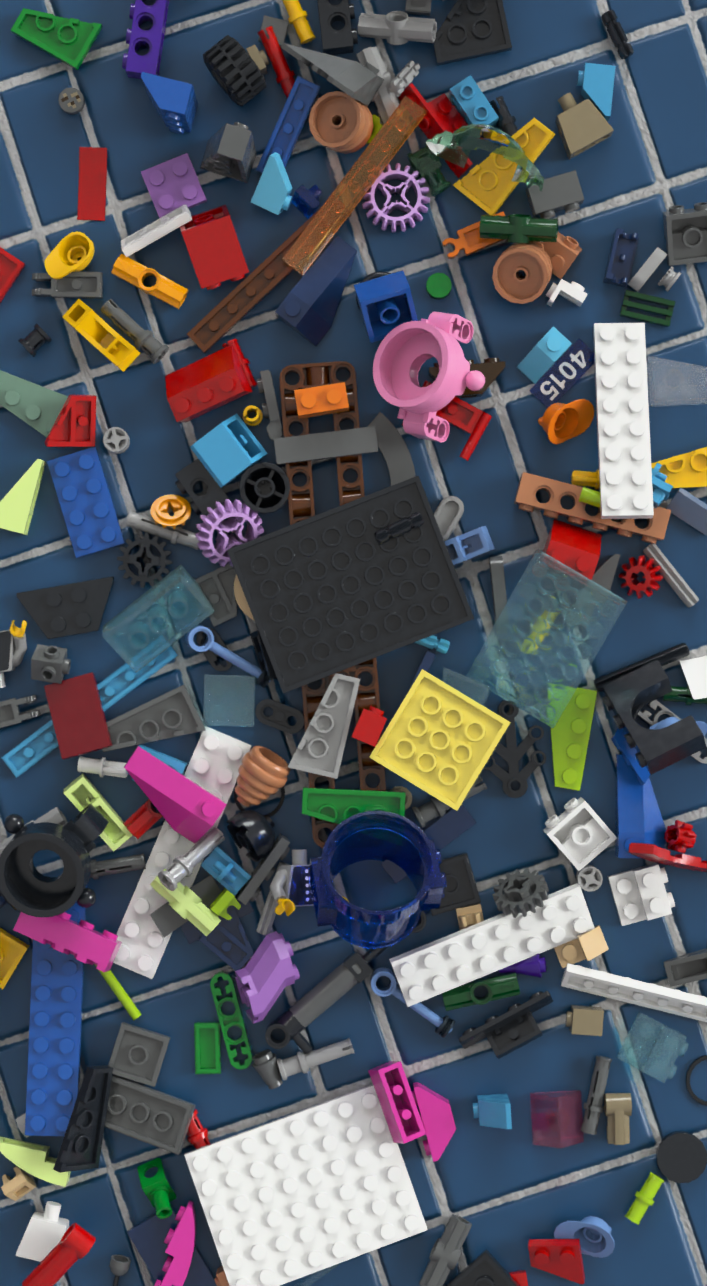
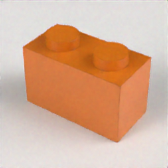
M345 382L294 390L299 419L349 411Z

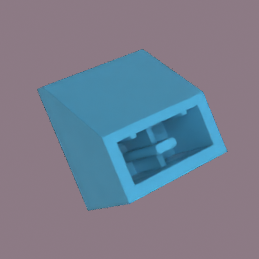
M237 413L221 422L190 446L220 488L244 474L249 467L257 464L268 454Z

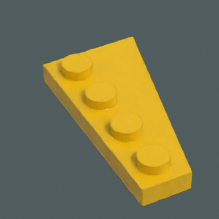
M707 447L651 463L653 469L657 463L662 465L659 472L667 476L665 482L672 485V489H680V487H707Z

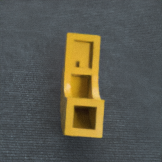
M78 299L62 316L79 334L123 372L139 356L140 352L111 328L82 300Z

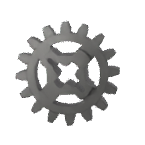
M528 868L523 873H520L518 869L515 870L513 875L506 873L507 878L505 880L499 879L500 886H494L493 888L495 893L492 895L498 910H503L505 916L512 913L513 918H516L518 913H522L523 917L527 916L528 911L535 913L536 906H544L542 900L548 899L547 892H549L544 876L539 875L537 870L530 873Z

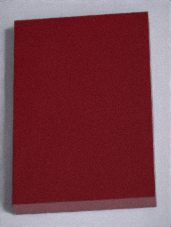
M93 672L63 680L61 684L52 683L44 686L63 760L112 746Z

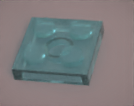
M204 675L203 725L254 727L256 677Z

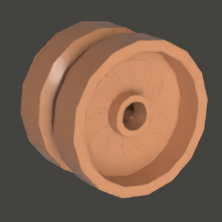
M334 91L326 93L317 99L311 108L309 126L313 137L320 144L335 152L348 154L358 151L368 142L373 130V117L365 104L344 92Z
M535 243L512 244L503 251L493 267L492 279L495 289L504 299L511 303L524 304L534 301L542 295L551 280L553 267L550 256L542 247ZM519 270H523L526 276H522L523 272L519 273Z

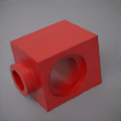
M370 706L369 710L363 708L351 737L375 747L387 720L386 717H383L384 711Z

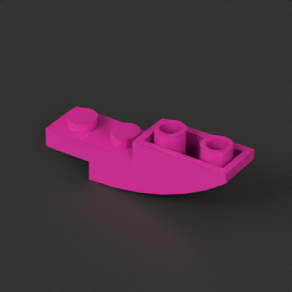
M190 1200L186 1207L181 1205L175 1217V1220L179 1222L175 1230L170 1228L164 1240V1243L167 1244L165 1253L173 1256V1258L167 1257L162 1268L165 1275L162 1281L157 1279L154 1286H183L196 1241V1213L194 1202Z

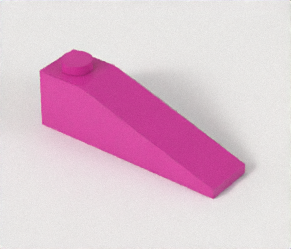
M137 746L124 766L173 830L193 843H196L214 825L227 805L223 800L139 746Z

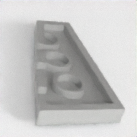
M335 673L288 768L335 779L338 778L360 683L359 678Z

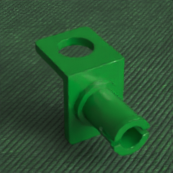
M156 1158L138 1166L137 1170L142 1190L156 1209L157 1217L164 1219L171 1216L173 1211L170 1201L175 1200L177 1196L166 1179L162 1160ZM152 1167L158 1168L155 1176L151 1178L145 1177L148 1169Z

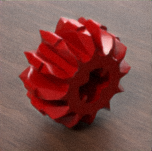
M640 555L638 561L636 558L631 557L629 558V564L624 563L621 566L625 572L620 573L619 578L626 579V582L621 584V588L629 586L630 589L627 593L629 596L636 591L637 598L641 599L644 593L647 597L653 595L652 589L659 590L660 586L656 581H661L663 576L655 573L661 567L659 565L654 568L652 567L654 563L653 558L645 562L644 555ZM643 572L645 574L643 578H646V580L639 582L637 580L639 576H636V574Z

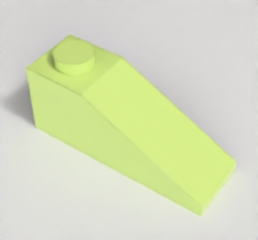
M37 459L0 501V529L28 535L46 465L45 461Z

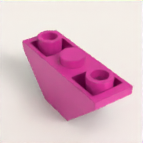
M415 1082L413 1083L414 1091L411 1092L416 1106L419 1107L420 1117L426 1131L427 1140L423 1141L426 1156L432 1155L433 1162H436L440 1159L456 1131L455 1121L448 1099L421 1083Z

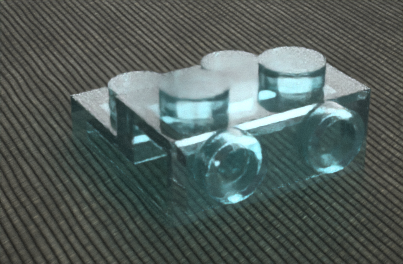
M639 1012L617 1058L665 1083L667 1078L671 1080L675 1075L677 1066L674 1063L678 1055L684 1056L689 1043L685 1042L687 1039L685 1034Z

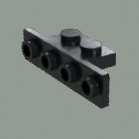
M543 991L537 992L529 998V1001L523 1004L517 1003L509 1007L503 1015L499 1017L498 1015L492 1016L485 1021L484 1025L478 1028L472 1027L463 1032V1036L458 1038L459 1042L466 1049L487 1038L496 1057L500 1059L543 1036L531 1013L553 1002L549 991L544 993Z

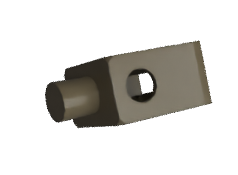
M567 93L558 99L564 112L557 116L555 122L569 160L611 137L614 131L589 99L577 104L571 93Z

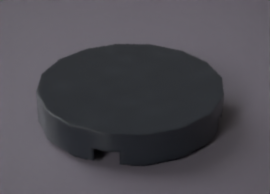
M675 1131L666 1135L659 1144L656 1151V1163L661 1173L669 1180L677 1183H689L697 1179L704 1172L707 1164V1151L702 1141L695 1135L686 1131Z

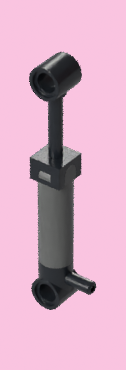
M417 905L407 906L402 911L400 924L368 952L362 955L356 949L341 965L267 1026L265 1034L267 1044L274 1049H282L293 1039L304 1054L309 1053L312 1050V1046L300 1032L357 983H361L374 972L370 962L405 932L416 933L423 930L427 922L424 910ZM412 912H416L421 916V920L417 925H410L406 920L407 916ZM277 1028L282 1029L285 1032V1037L282 1040H275L271 1032Z

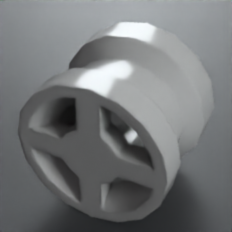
M112 427L104 433L103 443L110 452L121 454L129 448L130 438L122 428Z
M586 865L583 869L577 871L576 882L583 890L592 892L599 889L602 885V874L595 866Z

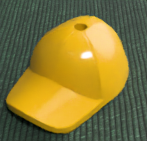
M78 231L71 232L65 236L45 259V269L50 277L57 280L71 272H79L85 269L93 259L95 252L92 240L85 233Z

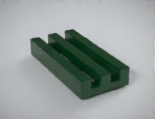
M626 290L619 316L669 327L675 301ZM629 298L642 300L654 304L667 306L668 309L666 310L662 308H657L628 300ZM627 307L665 315L666 318L664 320L626 311Z

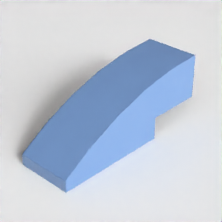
M486 526L444 541L453 565L495 549Z

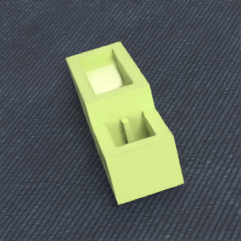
M83 773L64 788L63 793L80 812L89 804H92L109 821L99 836L113 852L133 836L123 824V820Z
M0 1137V1152L12 1163L34 1177L66 1187L71 1171L60 1173L53 1170L57 1158L48 1157L50 1146Z

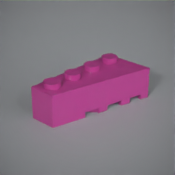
M23 912L20 913L14 926V931L42 944H50V947L61 953L75 955L74 958L85 964L97 965L96 969L102 972L110 971L122 944L121 941L117 940L118 935L104 930L102 934L93 930L94 924L82 919L77 923L70 919L71 914L67 912L52 917H34Z

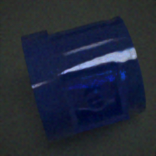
M374 810L361 812L342 821L328 836L323 848L322 857L310 858L309 884L317 926L330 925L344 940L364 948H384L405 939L418 924L422 911L440 908L441 898H445L444 888H447L446 875L444 872L440 873L441 853L439 849H435L434 841H429L425 833L411 820L388 811ZM364 860H389L404 870L413 882L418 895L410 903L400 908L389 911H372L357 907L345 900L334 889L332 881L340 871L353 863Z

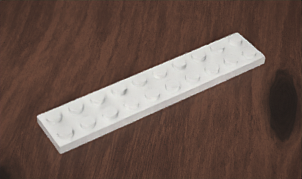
M205 726L206 730L200 736L184 776L227 804L237 782L238 769L242 765L241 760L250 751L252 745ZM224 810L214 825L196 843L191 842L174 831L166 820L164 821L146 863V869L143 870L116 934L118 935L117 940L121 941L122 944L113 963L153 979L172 933L164 938L150 916L151 913L168 902L150 884L158 876L159 872L164 868L167 870L173 864V860L176 857L185 855L214 827L217 828ZM203 860L193 868V872L189 877H184L180 881L183 886L186 885L189 888L193 886Z

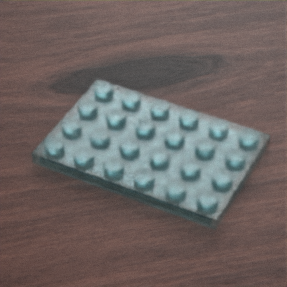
M537 549L466 677L506 701L511 702L551 728H554L628 601Z

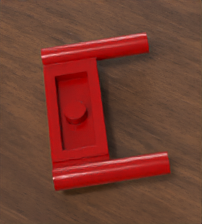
M425 381L422 387H427L432 383ZM454 397L450 403L436 413V416L471 434L459 456L468 461L492 416L457 397Z

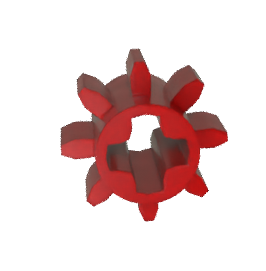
M676 820L675 825L668 826L664 837L666 842L669 843L668 849L685 853L686 848H693L697 837L695 832L692 831L693 825Z

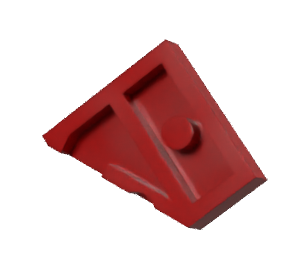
M529 1239L528 1250L532 1267L578 1284H584L585 1274L580 1239Z

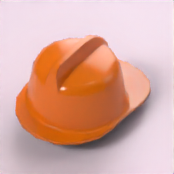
M586 399L575 400L568 404L554 403L546 409L544 415L538 419V423L547 433L551 443L560 444L585 432L591 425L595 411L593 404Z

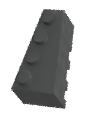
M234 122L233 125L226 123L208 140L200 169L248 183L256 158L252 131L248 130L249 127L238 122Z

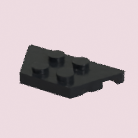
M114 577L16 594L48 639L60 638L100 630L104 610H106L110 590L114 583Z

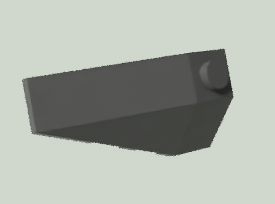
M283 43L281 46L282 49L305 65L310 66L313 71L326 78L327 81L367 106L384 81L383 78L377 75L380 70L368 62L364 66L357 61Z

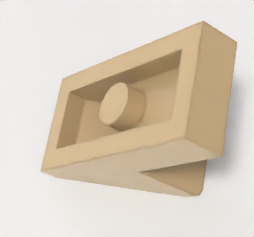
M599 925L595 926L592 930L577 935V939L554 947L562 968H565L568 963L575 964L585 959L590 961L609 949Z

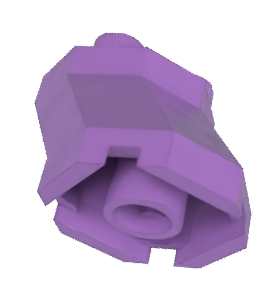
M277 931L267 934L246 967L235 971L237 976L235 981L242 1004L245 1003L247 1007H250V1009L245 1011L253 1024L265 1018L286 986L295 984V980L300 979L298 969L295 964L292 965L290 958L294 955L289 941L285 942L282 933L278 934Z

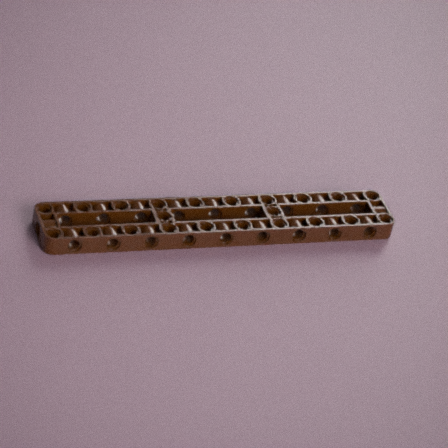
M346 361L295 364L282 369L279 379L284 437L293 436L290 434L289 428L294 423H299L303 426V432L300 435L309 434L308 418L299 419L294 390L342 383V381L336 378V373L341 369H346L350 373V378L344 381L349 411L333 413L334 431L341 430L339 427L340 423L346 419L354 423L353 429L360 428L356 372L352 364ZM288 374H298L300 377L299 382L296 385L287 384L285 379ZM362 454L336 457L341 506L365 496ZM311 461L286 464V475L290 483L288 498L290 525L315 516ZM347 470H354L357 473L358 478L355 482L348 483L343 479V475ZM299 473L307 477L306 484L301 487L293 484L294 476ZM376 657L337 672L358 678L361 672L368 671L373 677L372 683L368 686H362L359 683L354 705L356 724L363 708L369 710V707L373 706L380 709ZM335 674L322 678V685L317 690H312L308 684L302 686L305 732ZM357 740L360 789L386 791L385 767L369 757L375 747ZM308 772L310 788H316L315 780L318 777H325L329 781L328 788L335 789V778ZM370 773H376L380 777V782L375 787H370L365 782L366 776ZM311 816L314 842L322 848L375 845L383 843L387 839L373 837L370 833ZM322 828L331 829L333 832L332 839L329 841L321 840L318 835L319 830Z

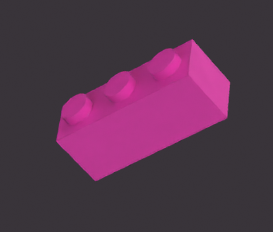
M389 1061L368 1070L393 1142L405 1144L426 1135L401 1061Z

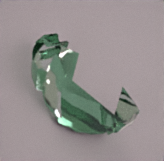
M470 124L460 127L453 133L444 131L426 141L427 146L436 156L462 168L465 167L471 149L477 150L479 148L503 155V158L518 164L512 179L513 182L526 183L528 188L532 185H537L540 191L543 189L544 178L537 167L525 156V151L515 139L498 128L485 124Z

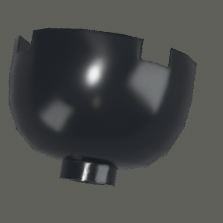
M262 462L249 467L241 477L239 489L241 498L250 509L266 514L275 512L284 506L289 498L290 483L283 469L276 464Z
M246 810L239 812L227 821L229 823L227 829L232 839L240 849L244 847L249 851L246 854L248 858L258 862L270 852L275 842V833L273 831L275 825L267 814L263 816L257 811Z

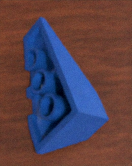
M616 754L615 836L617 839L615 840V856L618 858H640L629 853V844H654L666 849V840L664 839L666 828L650 778H648L644 785H641L637 781L638 776L631 765L628 766L623 759V754Z

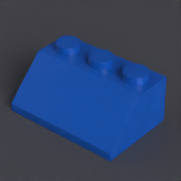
M142 72L141 79L147 95L165 126L169 127V131L177 134H184V131L191 133L198 105L193 85Z

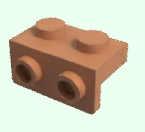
M558 232L557 242L530 241L542 247L550 256L553 267L552 274L560 279L563 278L582 251L579 243L570 236L565 237L560 232Z

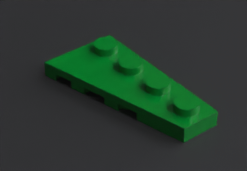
M303 787L302 814L403 844L406 792Z

